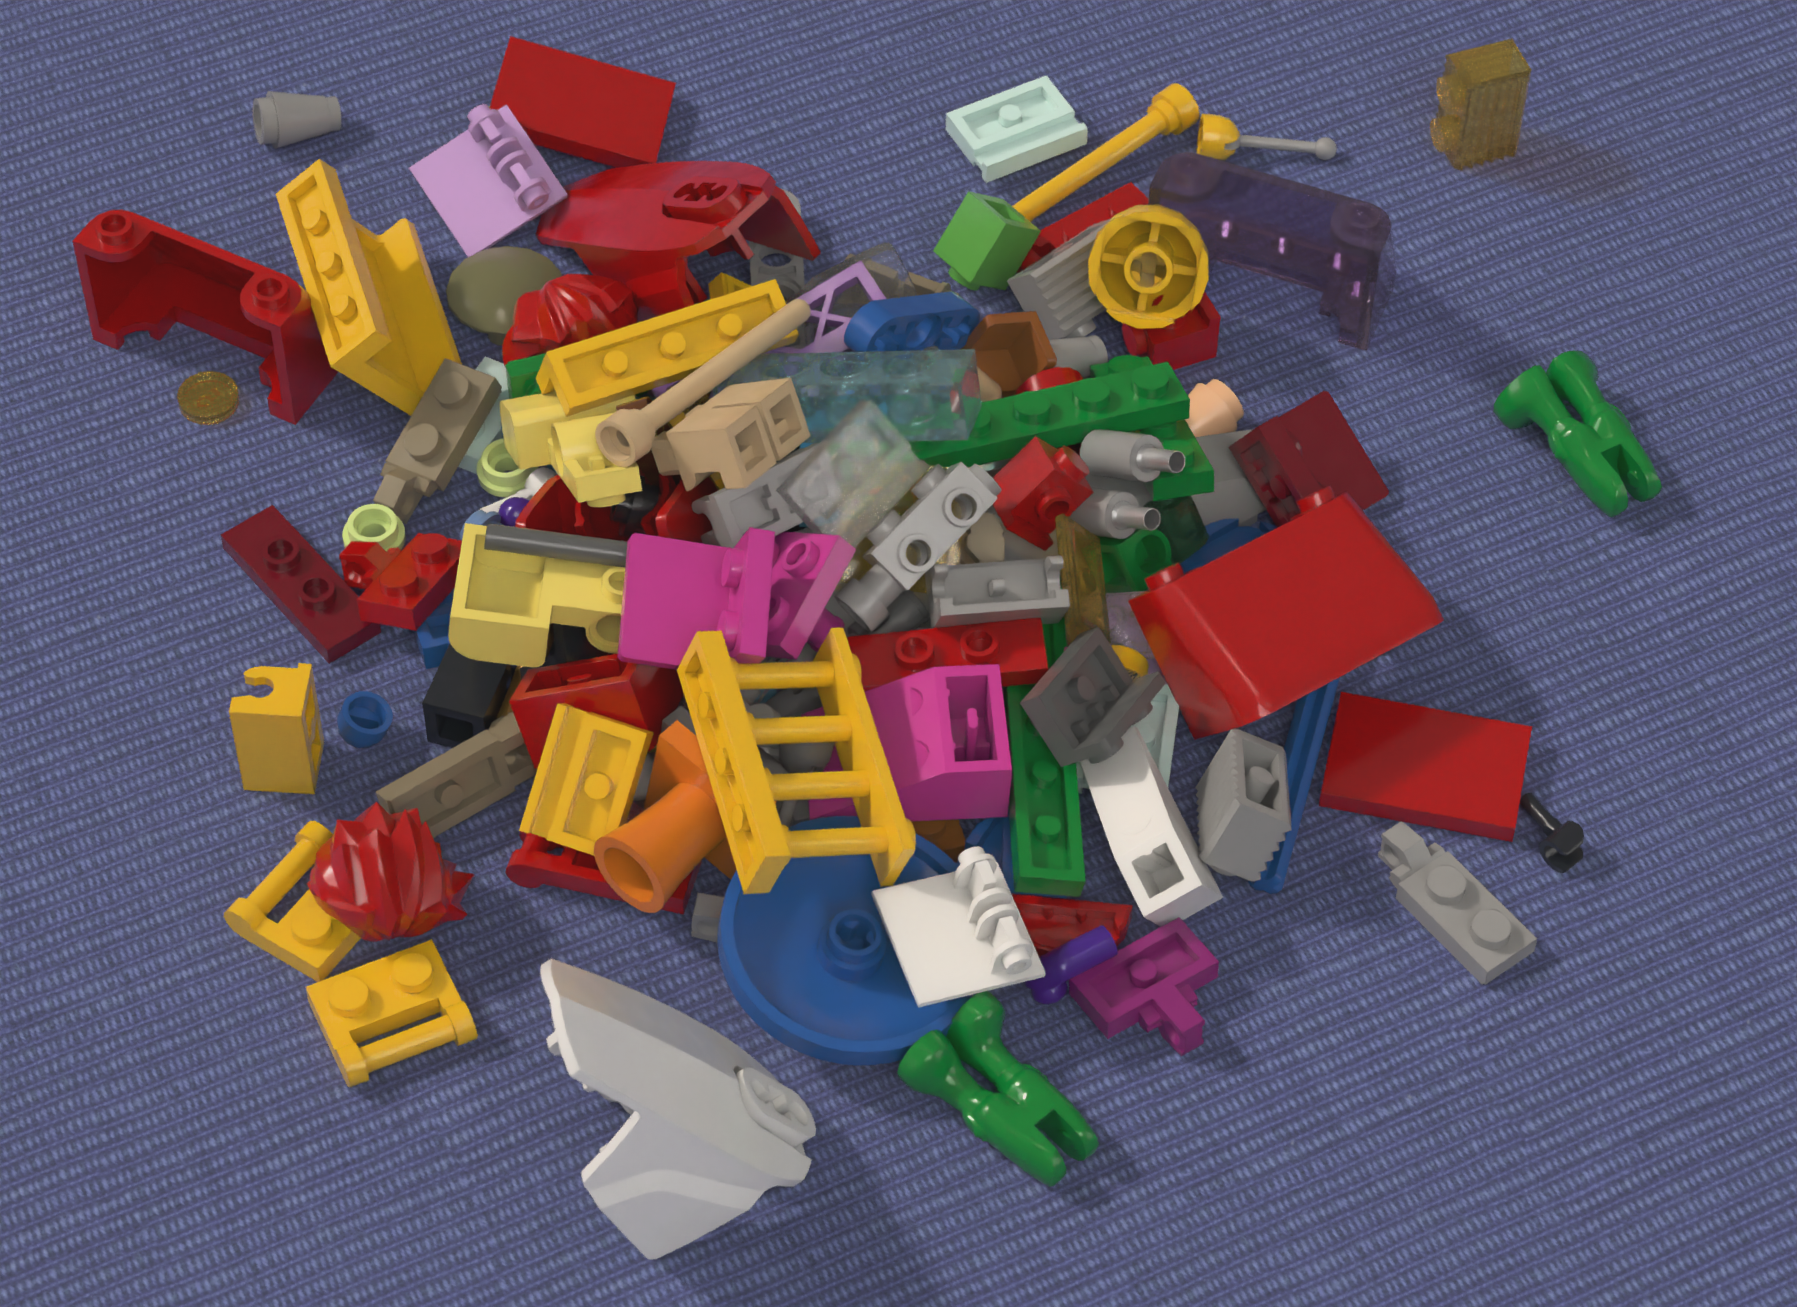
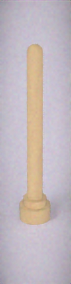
M802 299L792 300L641 410L620 409L599 423L595 436L598 447L603 455L610 462L620 467H628L650 451L656 430L806 322L811 314L809 304Z

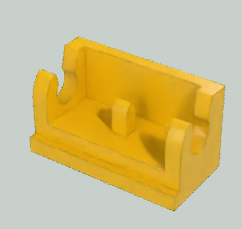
M298 663V668L258 666L244 672L246 684L252 686L268 685L273 688V691L268 696L262 698L247 695L232 697L229 716L243 789L315 794L324 747V736L312 664Z

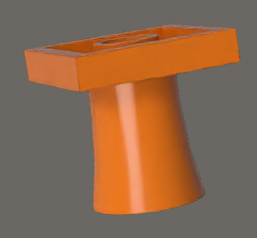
M676 720L659 735L644 804L646 810L628 823L599 838L594 845L596 863L607 883L628 904L646 913L659 912L680 883L704 858L729 879H732L737 870L697 736Z

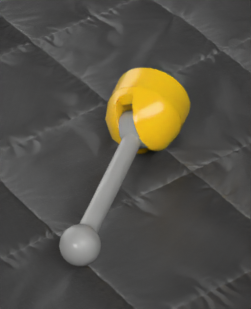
M1202 114L1198 127L1197 160H1226L1235 153L1239 146L1314 153L1321 160H1329L1337 152L1336 143L1328 137L1311 142L1241 135L1236 125L1229 118L1221 115Z

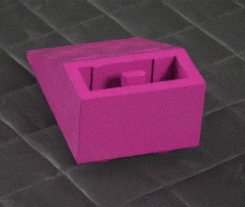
M999 664L932 667L865 691L905 818L910 821L1008 817L1012 765ZM823 707L801 714V717L826 715ZM835 745L831 759L823 772L843 771ZM852 798L808 800L809 820L832 816L858 817Z

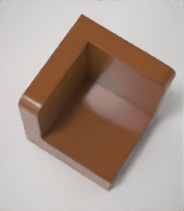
M1036 311L999 313L985 316L969 335L966 345L953 354L955 360L960 357L968 358L1001 387L1002 398L1013 396L1018 387L1028 378L1043 370L1054 368L1057 364V357ZM969 392L973 403L977 404V398Z

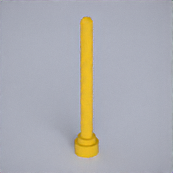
M1173 83L1153 96L1152 105L1148 107L1146 116L1021 199L1012 207L1031 222L1157 135L1162 134L1166 136L1170 133L1179 135L1199 120L1200 112L1194 97L1180 84Z

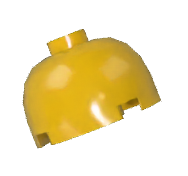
M1159 204L1136 205L1114 215L1097 233L1088 258L1089 285L1094 296L1096 294L1099 302L1107 308L1106 312L1116 321L1138 329L1163 328L1173 324L1175 319L1184 316L1190 309L1192 311L1201 301L1209 281L1208 249L1197 227L1181 212ZM1164 295L1158 306H1152V302L1157 297Z

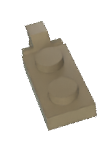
M444 359L385 460L386 463L381 471L383 480L373 499L375 504L390 508L404 524H407L423 495L430 497L436 489L445 490L502 392V386L495 377L449 359Z

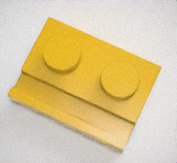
M557 704L519 831L528 834L532 833L557 844L594 856L595 842L626 824L654 732L593 712L574 708V706L569 704Z

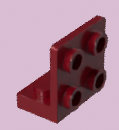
M1327 391L1320 392L1280 417L1275 416L1228 447L1277 527L1291 521V517L1300 513L1296 501L1327 486H1331L1335 495L1347 491L1362 510L1367 509L1389 494L1387 486L1332 396Z

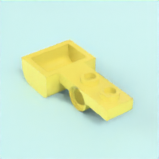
M556 391L544 395L540 393L500 401V417L505 448L520 470L551 464L579 503L587 501V505L591 507L616 505L625 501V494L642 491L639 466L636 462L628 467H620L613 464L599 449L595 436L598 424L615 413L617 405L636 400L635 395L566 417Z
M465 523L448 633L451 646L459 654L478 661L539 667L545 663L550 624L552 623L584 627L586 629V637L594 647L607 653L618 654L625 567L486 550L484 545L487 526Z

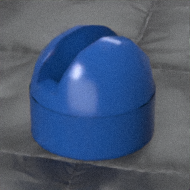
M368 691L352 693L345 699L338 714L337 725L339 735L347 744L355 748H370L378 744L385 737L392 723L393 713L391 707L385 699L375 693Z

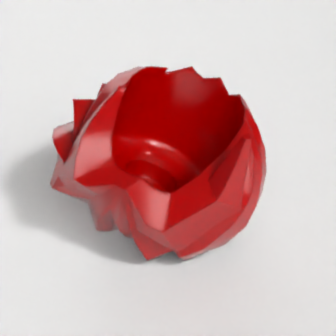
M566 274L546 282L540 290L523 294L517 299L513 313V325L508 330L503 341L502 354L504 366L509 361L545 354L548 351L638 323L637 314L639 311L633 291L623 282L607 277Z
M376 801L354 821L337 819L333 836L316 853L315 866L311 870L310 881L307 883V886L316 903L325 913L340 921L363 940L377 942L383 939L390 941V939L397 937L419 936L447 921L463 920L468 914L460 902L475 874L455 871L457 864L442 858L440 843L434 841L427 822L425 821L423 825L421 824L418 808L410 810L405 808L402 812L389 814Z

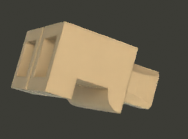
M792 378L728 385L705 404L697 405L686 414V418L672 429L656 436L652 441L651 450L659 473L662 476L681 475L686 491L695 488L714 472H720L725 489H740L748 487L777 464L776 461L782 460L811 435Z

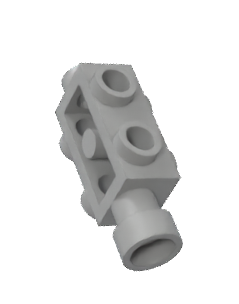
M962 462L950 466L946 471L937 464L912 488L911 491L918 500L902 516L894 509L891 510L866 535L873 545L862 557L872 568L859 581L852 578L834 597L839 605L868 632L872 633L890 614L887 607L903 591L909 590L927 570L931 569L936 561L998 499L996 496L1002 489L977 464L968 469ZM953 500L957 501L961 506L962 514L960 519L952 513L951 504ZM908 545L912 546L917 552L915 565L907 560L906 548Z

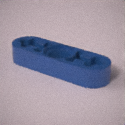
M955 292L874 300L861 307L852 317L845 330L844 343L871 365L949 355L959 351L966 345L969 335L979 324L980 314L976 308Z

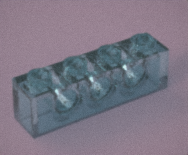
M975 349L760 354L713 389V396H715L728 385L792 378L811 435L803 443L968 440L982 407Z

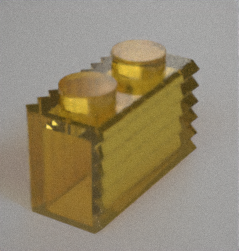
M1506 39L1445 55L1447 62L1444 63L1445 71H1443V76L1438 77L1436 82L1437 96L1440 102L1437 105L1439 112L1436 113L1437 117L1433 118L1430 122V134L1435 148L1439 152L1444 151L1453 168L1462 171L1464 166L1472 168L1475 163L1483 166L1485 160L1493 163L1495 158L1504 160L1506 155L1514 157L1517 153L1531 75V68L1514 41Z

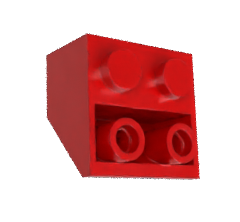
M618 654L528 669L510 698L509 703L534 768L537 769L557 704H569L574 706V708L593 712L654 732L648 749L649 752L655 749L658 743L662 720L676 710L684 693L677 670L623 662L619 660Z

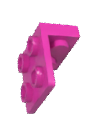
M749 527L734 548L640 533L632 534L627 542L618 644L619 660L677 670L697 631H722L730 657L735 658L737 663L760 664L766 657L775 531Z

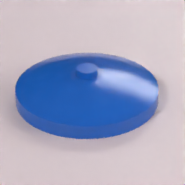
M832 816L804 821L790 826L788 829L789 831L857 828L861 827V824L856 816ZM916 834L914 854L893 886L955 872L958 865L936 845ZM870 854L791 858L769 893L744 894L737 870L730 880L724 896L717 935L719 959L727 984L735 999L759 1027L776 1040L802 1054L819 1060L846 1065H878L900 1061L911 1046L931 1030L939 1029L947 1036L948 1030L953 1023L952 1018L961 1006L976 994L918 1008L871 895L873 890L891 886L880 887Z

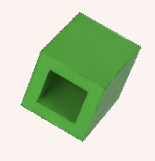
M968 191L933 251L951 266L948 274L959 284L971 290H979L980 286L1006 290L1009 285L1007 280L1016 274L1041 231L1004 199Z

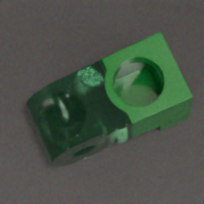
M1192 496L1160 501L1150 500L1143 507L1157 509L1160 514V524L1155 530L1136 529L1133 534L1124 539L1092 535L1081 543V547L1102 593L1140 595L1149 589L1144 580L1146 577L1179 562L1181 564L1207 543L1209 534Z

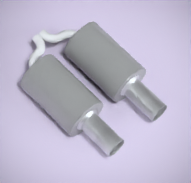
M1104 429L1093 430L1086 435L1080 448V457L1088 466L1089 474L1099 477L1149 482L1157 478L1161 471L1179 473L1185 466V457L1182 452L1164 449L1157 437L1148 434ZM1091 487L1094 493L1060 524L1064 530L1073 533L1124 539L1133 534L1136 529L1155 530L1160 524V514L1157 509L1139 506L1137 499L1131 493Z

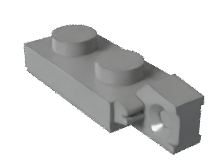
M1402 821L1382 833L1381 850L1378 852V857L1392 870L1390 871L1391 876H1389V879L1397 889L1396 899L1482 985H1486L1535 951L1537 938L1449 851L1445 852L1444 848L1437 843L1427 847L1424 839Z

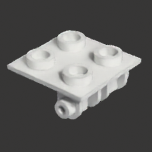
M971 847L963 851L958 857L960 865L955 872L872 891L871 895L918 1008L1042 978L1046 975L999 864L993 855L985 854L982 847Z

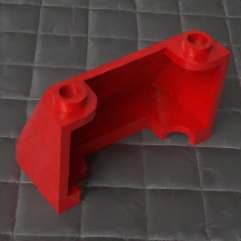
M109 210L98 214L73 240L92 337L97 342L119 350L125 343L124 336L135 331H149L151 338L160 341L176 322H179L263 357L265 360L258 367L261 384L272 387L267 398L270 415L294 425L298 423L339 372L330 367L311 307L310 296L299 283L285 274L126 210Z
M1331 486L1315 491L1296 501L1300 513L1291 517V521L1201 567L1185 573L1179 562L1166 567L1144 579L1149 590L1128 600L1194 740L1235 729L1259 720L1444 621L1433 595L1347 491L1335 495Z

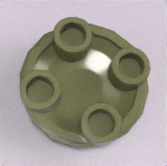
M513 246L484 249L464 259L451 273L446 288L448 308L462 324L480 333H487L488 339L492 343L503 346L504 338L513 325V313L517 299L527 292L542 289L546 282L561 277L562 274L549 258L531 249Z

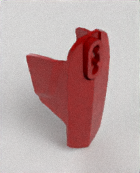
M728 161L651 163L612 168L564 186L563 188L568 197L542 213L535 234L540 244L572 248L593 275L621 281L633 291L639 311L637 314L638 322L692 306L695 303H701L708 298L689 270L687 256L696 255L705 250L713 257L722 253L736 251L743 259L749 260L754 253L746 240L812 261L821 254L801 216L785 191L775 186L776 181L771 174L755 165Z

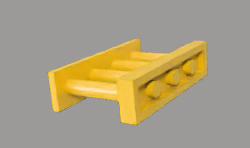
M844 628L830 629L813 661L767 662L760 664L737 663L735 658L730 657L722 631H697L677 669V673L743 893H769L791 858L870 854L880 887L893 886L914 854L916 834L912 822L905 818L861 683L860 661L854 653H851ZM817 687L826 716L754 718L752 713L746 711L740 690ZM835 742L843 771L771 774L770 770L763 766L757 745ZM852 798L861 827L789 831L786 825L781 824L774 801Z

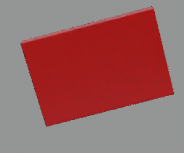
M510 36L489 109L499 110L507 104L534 145L616 168L651 164L657 161L676 83Z
M1341 692L1319 806L1513 842L1532 726Z

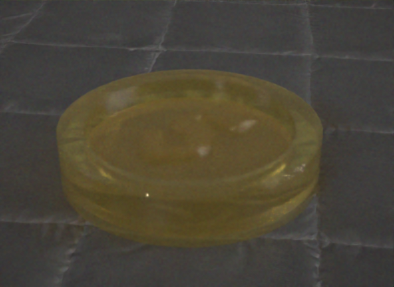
M206 371L187 378L178 389L177 400L180 412L186 419L197 424L211 425L220 423L235 413L239 406V393L237 385L231 377L220 372Z

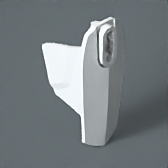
M550 959L541 965L540 975L545 992L550 1000L555 1032L546 1039L549 1051L554 1056H562L570 1077L581 1082L585 1091H597L605 1100L619 1102L631 1114L611 1141L601 1147L600 1153L582 1170L581 1177L584 1187L589 1191L598 1208L647 1259H658L743 1214L753 1206L766 1190L775 1186L794 1187L805 1179L812 1159L805 1155L802 1143L815 1136L816 1127L813 1116L802 1098L790 1088L779 1083L757 1060L712 1028L636 990L554 959Z

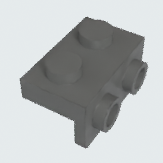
M1097 627L1080 633L1020 704L1061 767L1088 759L1091 764H1096L1108 759L1121 749L1124 744L1121 737L1130 726L1141 721L1152 711L1153 706L1150 702L1166 682L1159 671L1132 680L1103 632Z

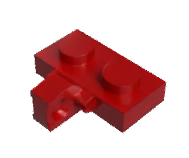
M418 533L402 551L398 547L389 548L385 551L377 542L351 541L339 554V559L341 560L345 583L349 587L365 589L357 598L360 620L416 631L455 588L462 540L446 538L437 533Z

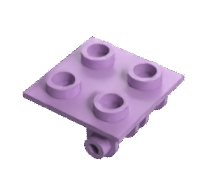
M486 104L475 107L467 116L471 122L468 130L409 167L411 173L467 257L492 247L568 197V194L507 104L499 110H490Z

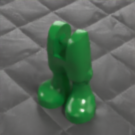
M1567 351L1552 360L1547 372L1544 371L1541 365H1536L1520 374L1499 394L1494 403L1493 412L1503 425L1509 429L1527 427L1535 422L1548 436L1549 447L1555 458L1566 469L1581 491L1604 514L1612 518L1624 512L1628 507L1627 491L1634 499L1644 502L1656 497L1660 493L1662 485L1650 458L1633 434L1629 420L1616 406L1606 402L1596 384L1599 375L1593 360L1582 351ZM1571 405L1581 416L1583 423L1574 419L1565 406Z
M989 991L977 993L961 1006L952 1018L953 1023L948 1030L947 1036L939 1029L931 1030L911 1046L898 1066V1078L912 1090L939 1097L962 1113L966 1126L976 1138L991 1144L1019 1168L1049 1187L1055 1186L1066 1175V1165L1058 1150L1038 1129L1041 1128L1063 1152L1077 1161H1084L1096 1152L1099 1145L1098 1138L1079 1110L1049 1082L1046 1075L1031 1065L1022 1064L1008 1051L1001 1040L1005 1019L1003 1005ZM961 1061L985 1077L996 1087L999 1093H994L980 1086L965 1070Z

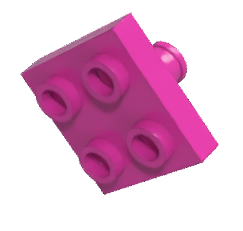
M783 532L775 536L766 657L797 660L806 642L810 645L811 649L818 652L831 628H844L843 620L825 608L856 551L840 535Z

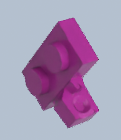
M1178 917L1118 950L1117 956L1070 979L1069 994L1107 1039L1136 1023H1139L1140 1027L1147 1033L1158 1027L1162 1038L1180 1056H1183L1204 1044L1202 1026L1205 1025V1020L1194 1009L1198 1005L1196 1001L1198 997L1194 991L1218 978L1219 961L1183 920Z

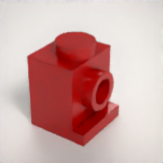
M1204 291L1199 304L1192 311L1190 309L1184 316L1175 319L1173 324L1163 328L1138 329L1123 323L1122 335L1130 355L1148 356L1153 365L1168 362L1171 368L1176 370L1216 357L1221 316ZM1164 295L1157 297L1152 302V306H1158Z
M1035 436L993 477L1002 491L996 496L998 499L992 505L1007 530L1043 551H1047L1054 544L1050 534L1094 493L1085 478L1090 473V470L1083 459L1071 448L1064 445L1058 450Z

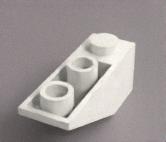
M1133 726L1121 737L1124 744L1114 755L1096 764H1091L1088 759L1080 761L1115 861L1143 917L1162 927L1178 917L1182 920L1222 899L1223 896L1207 864L1198 857L1201 852L1198 850V846L1138 728Z

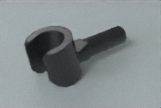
M1532 793L1523 795L1520 799V805L1543 829V833L1548 836L1539 845L1542 858L1553 870L1565 873L1583 858L1582 848L1579 847L1584 840L1583 829L1574 821H1566L1564 824H1561Z

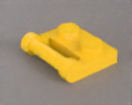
M309 821L295 835L296 845L246 899L239 897L224 912V919L229 927L242 938L319 982L329 975L361 938L340 921L325 913L316 903L310 889L278 924L266 917L313 866L317 851L333 836L322 824L316 821Z
M432 939L306 986L308 1002L349 1088L368 1081V1073L443 1044L454 1041L457 1046L478 1039L471 1013L466 1003L461 1000ZM439 1012L442 1015L439 1018L358 1048L357 1046L358 1043Z

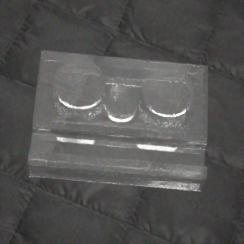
M860 400L776 491L814 534L840 535L855 548L930 467L924 460L917 458L910 449L912 446L872 400Z

